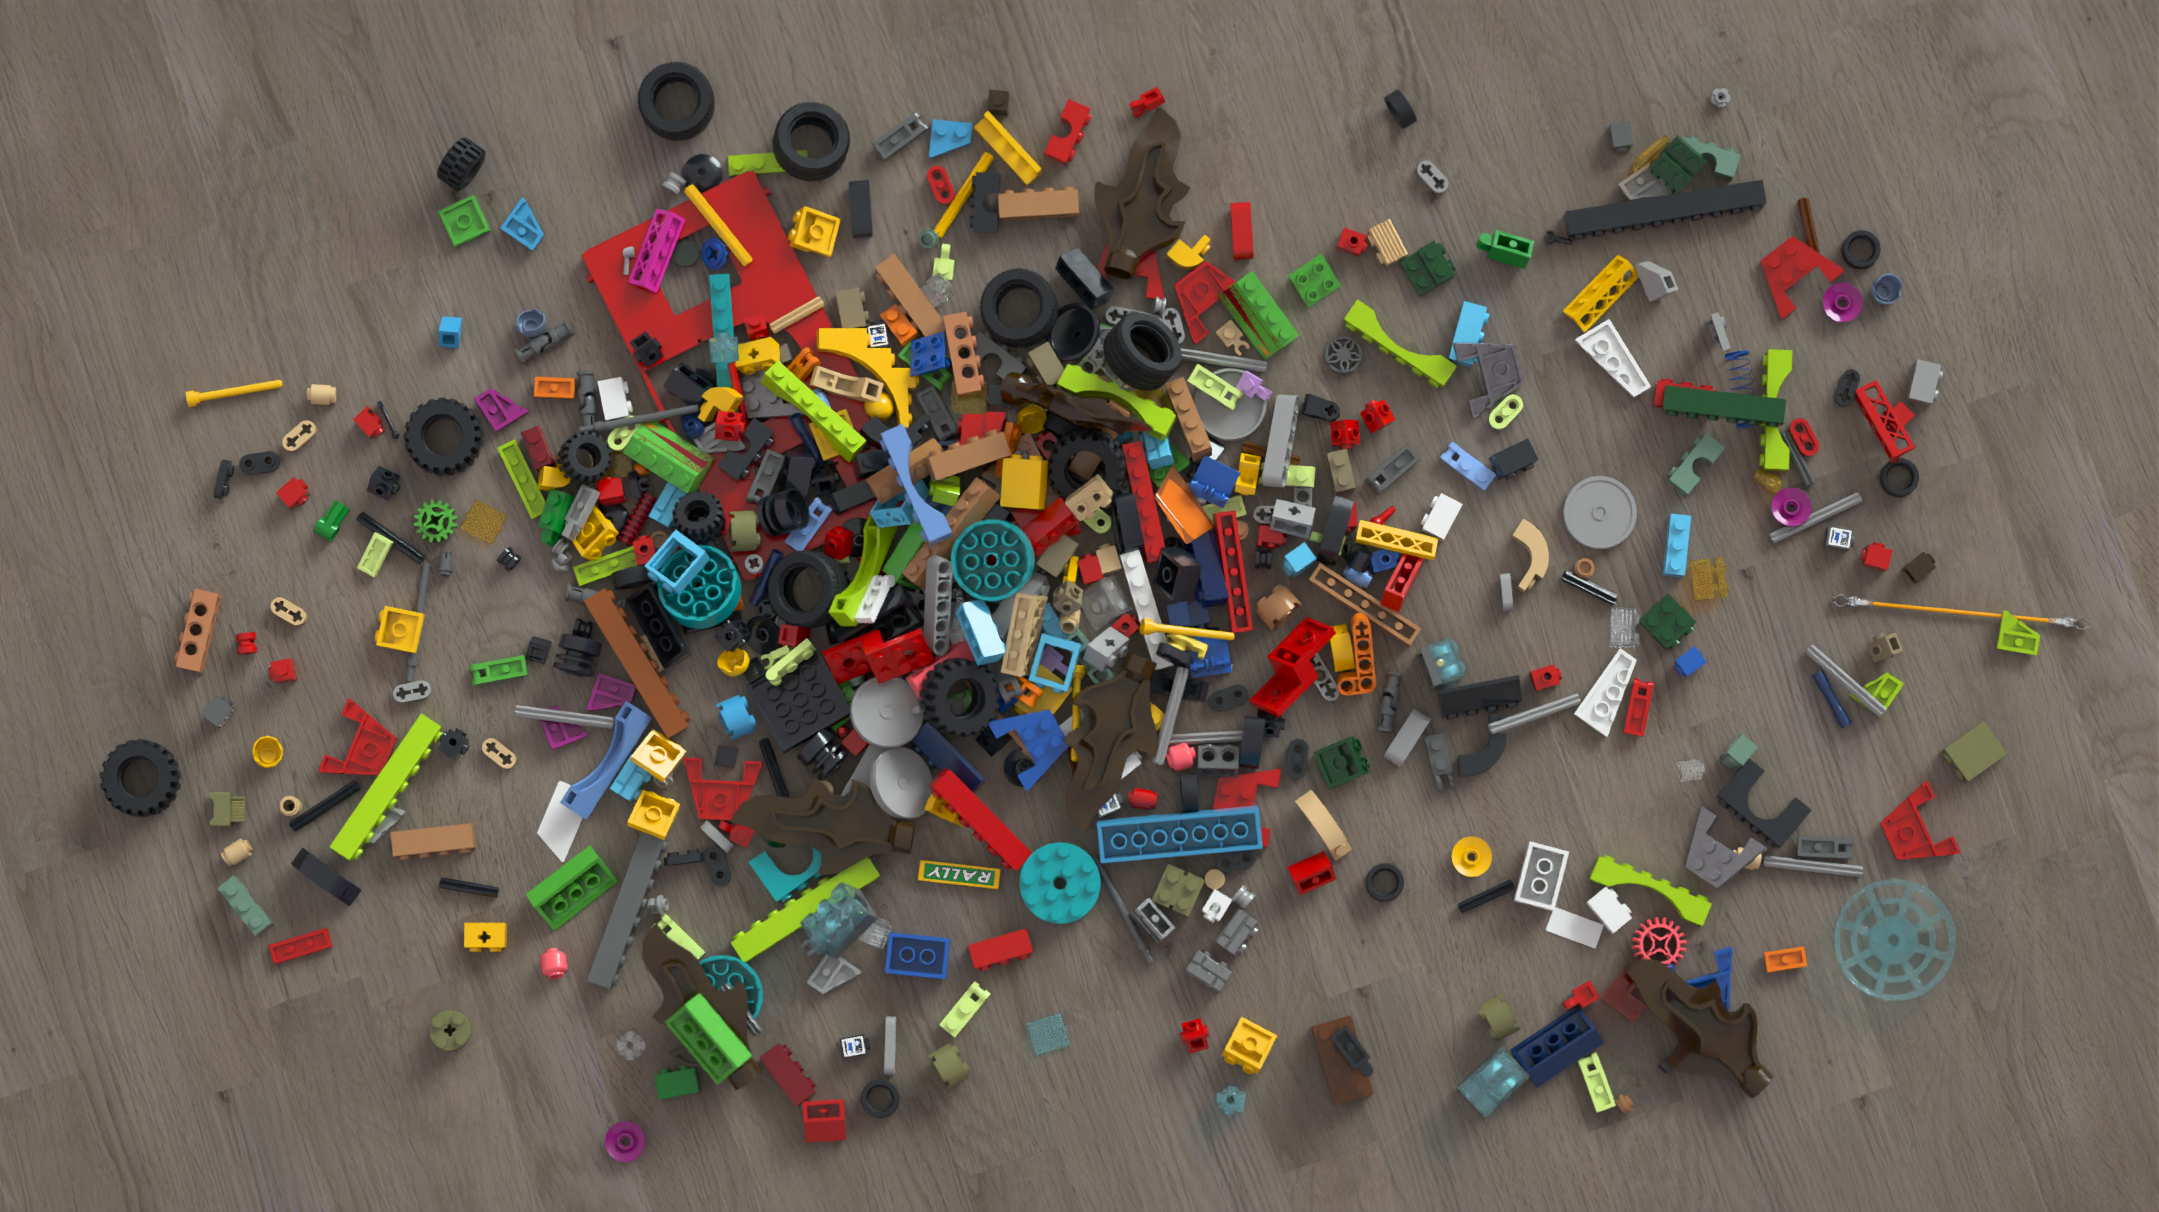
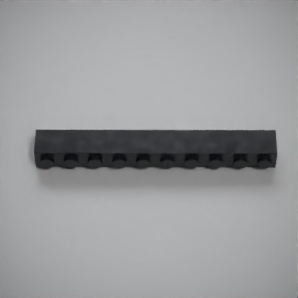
M1763 180L1571 210L1565 212L1564 218L1568 238L1573 237V240L1584 239L1585 235L1593 234V237H1599L1609 231H1612L1613 234L1625 232L1624 229L1628 228L1636 231L1644 229V226L1647 225L1660 227L1665 222L1679 224L1683 223L1684 219L1690 218L1691 221L1702 220L1703 216L1711 215V218H1717L1727 212H1730L1731 215H1736L1746 209H1750L1751 212L1762 210L1767 201Z

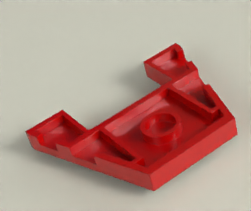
M1794 236L1790 237L1761 260L1782 320L1797 309L1787 297L1785 291L1812 270L1818 267L1830 283L1845 272L1843 268Z
M1109 243L1096 267L1105 279L1107 273L1104 271V267L1109 254ZM1154 251L1140 259L1135 277L1148 278L1146 299L1154 300L1158 296L1162 300L1164 294Z
M1207 261L1174 284L1194 344L1209 334L1197 316L1219 300L1217 295L1235 283L1234 280Z
M348 698L341 715L360 722V726L345 762L325 754L318 771L322 773L378 776L389 761L397 738L353 700Z
M684 757L699 819L732 821V817L742 802L750 798L763 762L744 761L743 782L702 780L703 759Z
M1281 769L1238 775V777L1218 778L1213 810L1253 806L1257 784L1278 788ZM1261 827L1262 845L1268 847L1271 829Z
M1928 781L1923 782L1879 823L1896 860L1961 853L1953 836L1933 844L1918 812L1917 805L1935 798Z

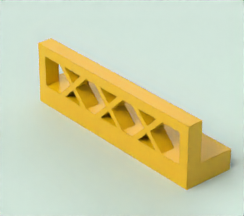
M987 111L984 114V118L974 126V129L1024 184L1028 186L1042 174V169L993 115Z
M1617 255L1563 310L1564 314L1574 320L1581 331L1586 332L1639 278L1637 271L1628 260ZM1629 270L1632 275L1626 281H1623L1624 274ZM1617 285L1616 292L1613 295H1609L1610 289ZM1599 300H1603L1602 306L1599 309H1595L1596 303ZM1585 314H1589L1588 320L1583 324L1580 319Z
M1360 520L1355 542L1434 561L1438 538Z

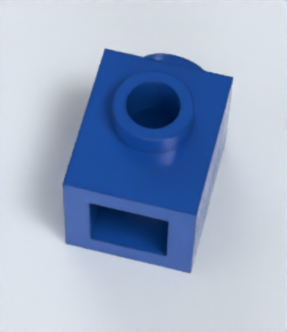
M1386 549L1372 552L1373 556L1370 564L1373 575L1396 569L1397 563L1400 561L1398 552Z
M1694 646L1674 661V669L1680 676L1683 675L1686 678L1707 663V661L1696 646Z

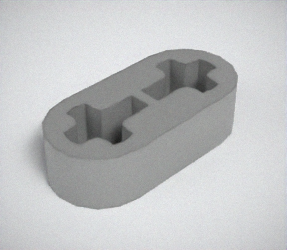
M1425 160L1419 163L1417 167L1419 178L1432 192L1443 194L1448 188L1447 178L1432 162ZM1422 166L1430 167L1431 177L1427 173H1421ZM1433 178H1435L1438 182H1444L1443 189H1441L1440 187L1437 189L1435 188L1436 182L1433 180Z
M1167 308L1162 315V321L1171 331L1175 328L1177 334H1181L1178 341L1179 345L1184 342L1185 333L1180 314L1174 308ZM1169 312H1171L1172 315H1176V317L1174 318V325L1172 326L1170 320L1165 319V317L1168 316Z
M1510 573L1499 574L1502 611H1513Z
M426 681L401 684L394 689L393 696L400 703L423 700L431 695L432 687ZM422 684L428 688L424 692L425 695H422L420 692L414 693V690L420 689ZM400 689L406 692L411 691V694L405 695V699L397 696L401 692Z
M707 820L701 825L700 828L726 853L734 847Z

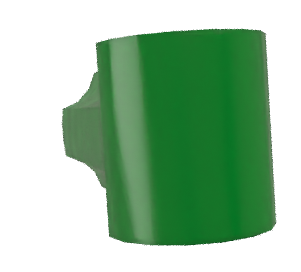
M334 500L325 516L321 517L316 523L313 532L328 542H332L340 529V524L350 509L339 501Z

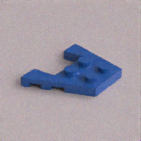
M1050 709L988 722L996 739L1016 729L1032 757L1035 765L1017 774L1026 791L1036 783L1069 746L1062 741L1065 735Z
M1731 946L1713 951L1718 967L1717 972L1685 981L1694 988H1705L1717 980L1721 988V1003L1727 1010H1729L1730 975L1732 973L1731 960L1733 956ZM1673 964L1667 965L1675 972Z

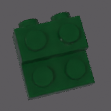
M1676 135L1650 163V168L1652 169L1650 172L1655 178L1659 179L1661 177L1665 180V186L1671 192L1676 190L1680 193L1693 180L1695 174L1707 163V160L1679 135Z
M1435 240L1399 262L1419 297L1450 280L1455 275L1453 272L1456 270L1451 260L1447 261L1443 254L1446 252L1442 244H1436Z
M1669 594L1664 596L1638 620L1664 650L1668 647L1673 649L1681 642L1678 638L1683 634L1688 636L1695 629L1693 625L1696 623L1683 607L1681 608Z
M1354 736L1314 752L1328 789L1369 773L1367 770L1370 768L1369 762L1365 757L1362 758L1360 753L1362 745Z

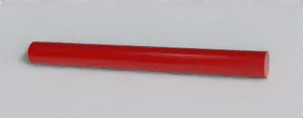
M735 362L727 363L732 387L742 395ZM743 399L738 407V412L742 413V422H746V429L749 425V420Z

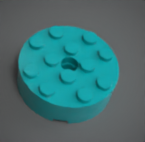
M983 520L967 527L955 541L951 553V564L957 583L967 593L977 599L997 601L1016 595L1027 585L1034 571L1035 555L1029 538L1019 527L1003 520ZM991 554L997 558V563L994 566L988 563V557Z
M708 545L698 546L706 551L710 560L680 595H677L675 592L669 593L662 587L663 583L657 581L659 598L669 615L679 624L689 628L703 629L721 623L735 610L741 596V580L733 563L721 550ZM681 549L668 558L662 566L660 573L675 584L696 558L684 549Z
M1051 843L1033 852L1022 868L1020 892L1023 901L1036 917L1045 922L1069 924L1078 921L1091 911L1099 897L1101 881L1097 865L1087 852L1073 844ZM1058 878L1064 879L1066 881L1065 888L1057 889L1054 886L1055 880Z
M727 955L712 956L700 961L699 963L711 984L718 990L727 983L733 988L739 981L743 982L748 995V1010L754 1019L757 1020L762 1010L764 992L761 980L755 970L744 961Z

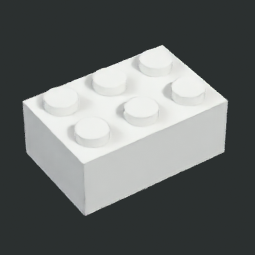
M1531 841L1528 842L1513 901L1554 911L1569 852Z

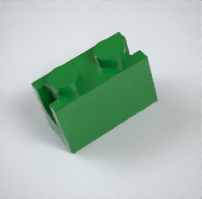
M685 1065L678 1067L679 1071L671 1072V1069L658 1071L659 1075L654 1077L659 1100L701 1092L696 1068Z

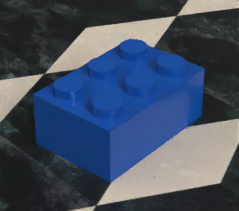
M889 932L885 973L946 980L951 939Z

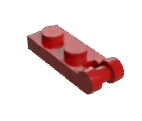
M1637 678L1633 679L1623 733L1644 737L1654 682L1648 681L1646 683L1641 682ZM1638 689L1645 690V696L1638 695Z

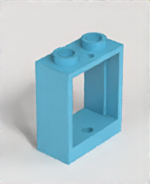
M922 479L913 486L918 495L925 501L929 490ZM906 490L883 504L878 500L876 501L870 514L878 528L908 525L913 522L914 517L912 513L915 510L912 505L908 506L905 500ZM905 500L901 507L895 508L898 501Z
M675 530L647 562L645 568L650 579L654 582L660 581L663 583L662 587L669 593L675 592L677 595H680L710 558L706 551ZM679 546L696 559L674 584L658 572V570Z
M1042 633L1029 680L1033 681V684L1040 688H1044L1045 685L1053 687L1052 691L1063 694L1064 691H1069L1083 644ZM1046 643L1073 651L1064 684L1036 676Z

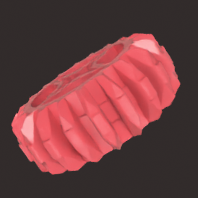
M1658 917L1654 918V924H1652L1650 919L1646 920L1648 927L1640 924L1639 926L1643 931L1635 930L1634 933L1639 938H1632L1633 942H1638V945H1633L1632 949H1638L1639 951L1634 954V957L1641 955V959H1650L1653 954L1659 952L1667 958L1666 961H1662L1663 964L1670 965L1672 962L1677 966L1679 963L1675 958L1677 957L1681 960L1684 958L1679 954V951L1686 952V948H1682L1680 945L1687 943L1686 940L1680 941L1679 938L1685 935L1684 932L1679 934L1676 932L1680 929V926H1676L1673 929L1674 921L1671 920L1666 925V918H1662L1660 924ZM1662 928L1667 930L1668 933L1663 937H1658L1650 930ZM1645 935L1651 942V946L1646 953L1643 949ZM1672 937L1675 941L1673 954L1670 953L1667 947V943ZM1666 938V940L1663 941V950L1661 948H1658L1652 951L1655 948L1654 945H1656L1654 943L1655 940L1661 941Z

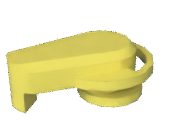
M1168 634L1166 637L1167 644L1184 652L1185 650L1198 653L1197 657L1201 660L1204 659L1208 649L1207 644L1188 635Z

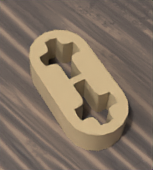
M309 420L300 422L283 438L284 448L289 452L298 451L316 435L317 427ZM305 425L308 427L312 426L310 434L304 433L302 436L300 435L304 432L303 427ZM297 437H299V439H297V440L295 441V444H296L295 447H292V446H289V447H288V445H289V441H288V440H289L290 438H291L292 440H294V439H296Z
M277 597L271 602L272 612L295 626H301L306 622V612L288 600ZM283 601V606L288 610L287 612L283 610L277 612L278 608L275 605L277 603L281 604ZM291 611L296 614L301 612L302 620L294 622L295 618L290 615Z
M489 738L483 742V752L504 769H511L516 765L517 758L515 754L499 741ZM496 743L495 748L499 752L497 754L493 751L488 753L489 748L487 744ZM503 754L507 757L511 755L510 760L512 763L504 765V760L500 755Z

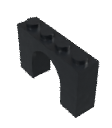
M1749 758L1716 796L1719 798L1718 803L1726 809L1731 808L1735 812L1733 815L1741 822L1745 820L1751 825L1749 827L1750 830L1755 834L1759 835L1761 833L1766 838L1765 842L1769 846L1780 848L1812 810L1795 797L1775 819L1765 820L1754 815L1748 806V793L1765 771Z

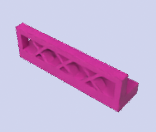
M656 209L628 283L657 293L686 219L673 212ZM661 216H665L663 222L659 225ZM657 234L656 240L652 243L653 237ZM650 253L648 260L644 261L646 255ZM643 272L640 281H637L639 273Z

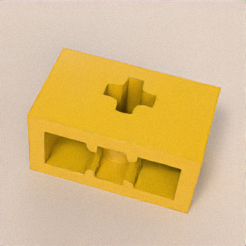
M772 337L735 345V365L743 374L751 375L757 371H767L777 361L780 362L779 344Z
M464 923V947L469 948V952H481V948H489V952H502V948H507V924ZM485 932L487 935H490V939H487L486 943L481 939Z

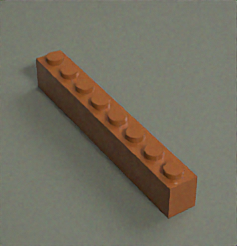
M604 588L584 600L666 737L670 738L690 726L688 721L691 719L685 710L681 711L678 706L680 701L676 694L670 693L667 688L670 685L665 676L661 677L657 671L659 666L653 658L650 660L647 652L649 650L643 641L639 642L636 635H638L636 628L633 624L629 625L625 618L628 617L622 607L618 608L615 603L617 600L612 590L608 591L607 588Z

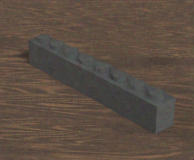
M641 832L587 981L608 989L617 986L620 975L617 974L620 967H624L627 956L624 955L627 948H631L634 937L631 936L634 929H638L641 918L638 917L641 910H645L648 899L645 898L648 891H652L655 880L652 879L655 872H659L662 861L659 860L662 853H666L669 842L666 841L667 837L665 840Z

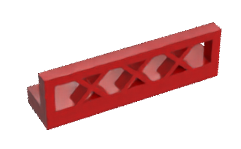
M1877 380L1856 389L1854 399L1892 464L1898 462L1901 455L1914 450L1915 446ZM1875 387L1878 392L1877 400L1868 397L1865 391ZM1877 404L1887 408L1886 416L1877 413ZM1887 421L1896 424L1898 427L1896 433L1887 431L1885 427ZM1896 439L1905 440L1908 446L1898 450L1895 445Z

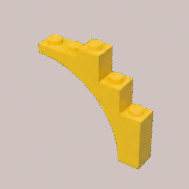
M819 328L816 331L817 351L848 357L874 374L881 383H884L885 390L893 399L897 426L903 424L905 429L909 428V425H912V414L908 413V405H911L912 398L911 393H908V391H913L916 385H919V375L911 377V368H892L891 366H894L895 356L891 354V348H867L870 345V334H867V328Z

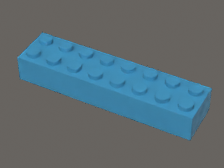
M1259 805L1098 820L1097 822L1101 863L1262 849L1263 846Z

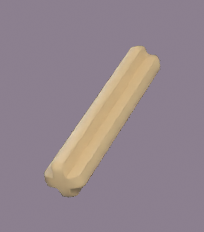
M816 297L770 323L769 327L776 334L824 307V302L821 297Z

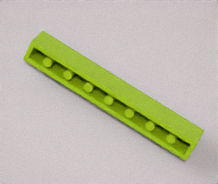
M422 713L420 714L330 845L331 850L351 863L354 859H359L363 852L361 848L365 843H369L375 835L373 831L376 826L380 827L386 819L385 813L388 809L392 810L398 801L396 799L400 792L404 793L409 785L407 782L411 776L414 777L420 769L419 764L422 759L426 760L432 752L430 748L433 743L439 742L443 734V728Z
M869 857L860 860L851 867L837 873L831 879L828 876L818 882L820 886L814 890L811 887L801 893L803 897L795 900L793 898L784 904V909L772 911L767 915L768 919L764 922L758 920L750 926L751 930L748 932H739L733 936L734 941L731 944L741 960L747 963L813 921V918L829 902L837 905V899L850 886L861 890L880 878L881 875Z

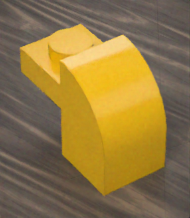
M1204 235L1192 249L1179 239L1167 253L1166 258L1181 269H1195L1204 262V259L1199 255L1202 254L1204 256L1211 248L1209 245L1211 239Z
M729 387L708 389L702 395L707 402L701 406V413L698 418L703 422H710L714 419L719 409L726 412H736L744 396Z
M556 460V468L543 466L539 470L537 489L544 491L555 489L559 491L570 483L571 478L568 477L566 479L563 476L565 472H560L561 464H558Z
M1241 453L1238 469L1240 475L1236 481L1235 492H1239L1242 495H1255L1261 456Z
M1347 625L1331 626L1336 632L1329 640L1335 672L1354 669V655Z
M931 794L924 810L964 828L958 821L960 818L956 813L951 814L944 807L946 803L942 799L937 800Z

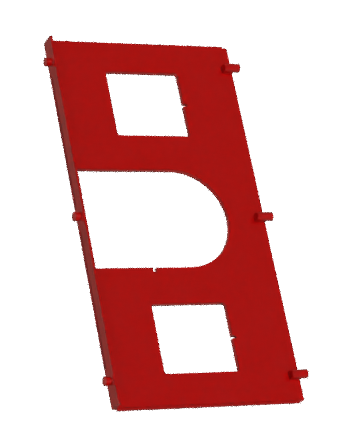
M748 170L701 194L753 259L749 265L743 266L733 252L729 253L742 280L741 284L731 288L733 327L745 324L744 318L761 313L764 315L765 322L770 324L817 297L766 197L771 194L769 188L762 189L753 170L750 172ZM690 199L667 210L686 219L677 241L710 225ZM661 216L659 225L663 222L665 216ZM653 218L584 251L585 253L582 254V257L591 273L586 276L588 282L595 281L659 411H665L645 371L699 345V340L705 342L714 338L711 299L678 315H674L660 286L657 293H654L641 286L628 283ZM657 234L653 237L652 243L656 240ZM726 246L727 252L731 251L729 247ZM626 247H634L635 257L629 258L628 275H623V250ZM643 272L639 273L637 281H640ZM823 307L783 329L795 339L801 350L806 347L811 348L814 353L813 356L817 357L821 362L820 367L844 375L858 377L848 357L817 351L816 331L819 328H833ZM644 331L652 339L656 338L662 346L659 350L663 354L662 358L648 368L643 362L638 363L633 355L635 350L629 343ZM813 371L808 375L804 383L810 390L817 389V387L810 385ZM825 392L833 411L837 413L844 409L847 410L855 431L859 432L872 419L865 411V402ZM802 416L813 439L814 436L809 426V423L813 421L808 416ZM775 417L762 423L773 431L775 435L773 437L775 439L773 444L768 448L771 451L782 454L785 450H790L803 443L789 417ZM669 418L658 420L660 424L665 422L668 429L676 433ZM741 434L740 439L747 449L744 451H733L737 455L746 454L751 447V443ZM871 446V449L862 450L860 453L871 452L880 449ZM766 447L761 453L763 456L756 465L752 464L747 478L744 481L741 479L739 483L718 467V464L727 452L709 454L715 459L699 490L701 493L702 491H707L708 495L712 493L715 498L720 500L726 524H724L725 529L721 533L730 552L734 545H730L729 523H731V518L733 517H729V512L754 510V513H757L758 504L754 502L749 503L746 501V498L756 477L753 468L762 463L767 451ZM841 455L832 458L834 464L839 463L836 465V468L846 487L867 479L856 480L852 460L848 462ZM757 489L756 495L762 497L764 492ZM877 499L839 515H836L833 509L804 551H810L824 544L825 533L834 527L842 526L850 519L864 518L867 520ZM905 500L898 501L895 508L902 505ZM818 510L814 514L820 517L822 512ZM759 522L756 533H760L761 543L756 548V551L731 552L733 557L729 559L733 565L737 564L745 582L748 579L750 581L762 575L772 549L783 552L782 558L796 551L784 542L791 532L778 537H771L765 533ZM753 554L759 555L764 565L762 572L755 575L749 573L745 566L746 558ZM755 560V562H750L751 569H753L754 567H759L757 563L758 560Z

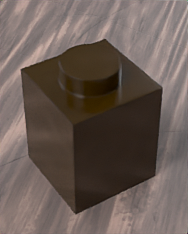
M989 90L988 111L991 114L1008 116L1009 91Z
M1922 552L1902 569L1915 584L1936 568L1934 565L1936 562L1929 553L1925 554V552Z

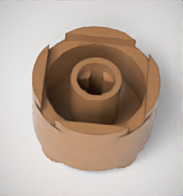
M1281 584L1271 591L1273 594L1268 598L1263 597L1256 604L1258 606L1256 614L1272 631H1275V626L1280 628L1295 615L1294 610L1296 607L1299 610L1302 607L1301 602L1292 592Z

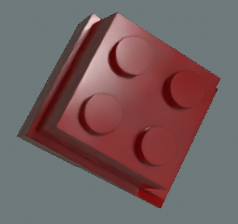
M1006 412L962 414V419L958 420V431L961 434V439H957V442L962 445L967 443L966 439L974 436L982 438L986 436L985 433L997 429V432H1000L1001 428L1005 429L1008 420ZM990 462L981 465L983 471H987Z

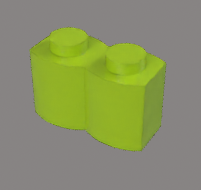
M951 475L937 481H932L930 477L928 495L931 496V501L953 507L957 502L960 492V477Z

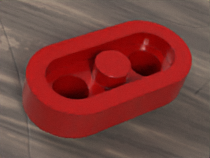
M941 166L931 167L928 170L927 179L935 199L942 205L950 204L954 200L955 193L946 170ZM935 174L941 175L939 180H935L933 177ZM947 192L949 195L947 198H942L941 194Z
M1802 418L1793 420L1789 425V431L1801 454L1806 457L1815 455L1819 450V442L1809 423ZM1800 426L1802 428V432L1798 433L1795 430V427ZM1805 444H1810L1811 450H1806Z

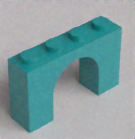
M812 847L813 861L810 867L799 875L782 873L766 851L748 862L777 903L780 901L782 903L786 902L792 897L791 893L796 889L799 891L803 890L809 885L807 881L813 877L818 879L822 876L818 872L821 867L822 853Z

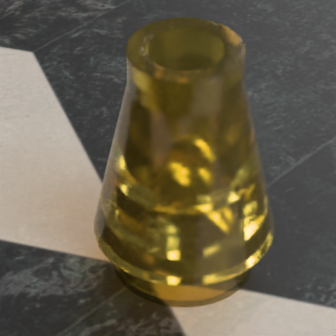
M1760 469L1755 472L1752 478L1770 494L1774 493L1775 495L1784 483L1780 476Z

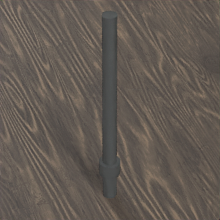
M698 404L614 421H598L593 425L579 427L580 434L583 431H588V434L591 432H596L597 434L605 433V430L696 413L699 412Z
M423 563L416 606V612L424 613L430 563ZM418 649L416 654L409 653V657L406 659V682L414 681L415 667H418L419 661L417 658Z
M1099 855L1091 857L1096 863L1107 890L1136 942L1134 944L1138 952H1141L1147 965L1153 963L1154 959L1147 948L1149 945L1140 935L1103 863H1101Z

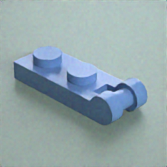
M817 497L809 507L810 518L807 527L791 532L784 542L796 551H804L822 524L832 513L833 508L823 504L822 500ZM816 509L822 512L820 517L814 514Z

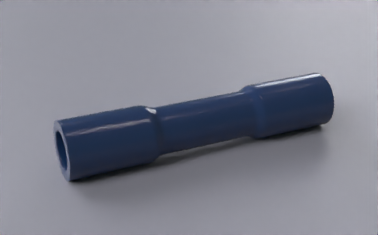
M800 413L791 415L789 420L797 434H799L807 451L814 457L815 466L826 464Z
M772 549L760 580L750 596V604L758 606L762 601L769 584L771 572L779 560L782 559L783 552L780 550Z
M1822 670L1812 675L1829 703L1841 729L1851 724L1849 716L1838 701L1824 671Z

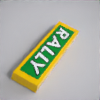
M920 860L918 881L998 889L1001 869Z

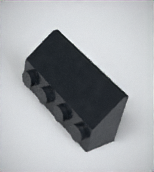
M652 582L647 583L626 599L664 669L679 664L692 655L675 622L663 606L659 593Z
M899 585L887 593L874 623H858L857 626H840L839 623H836L833 627L840 644L879 629L884 642H887L924 625V618L912 597L902 585Z
M1519 675L1439 690L1437 697L1441 717L1446 716L1447 720L1458 718V714L1466 713L1467 716L1478 714V710L1486 709V712L1498 710V706L1506 705V708L1517 707V703L1522 701Z

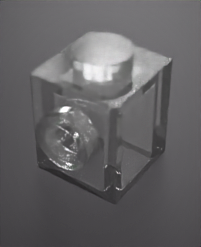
M1699 758L1677 763L1680 783L1703 779L1705 767L1703 762L1700 763Z

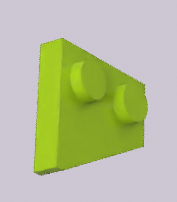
M2003 610L1996 648L2037 655L2040 635L2008 611Z
M1885 673L1862 688L1879 701L1887 711L1904 683L1889 673ZM1850 693V698H1852L1859 704L1869 709L1858 698H1856L1852 693Z

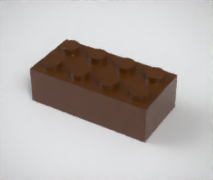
M1351 1015L1311 1027L1334 1105L1374 1094L1369 1077L1363 1076L1357 1068L1353 1070L1329 1038L1345 1025L1348 1026L1357 1038Z

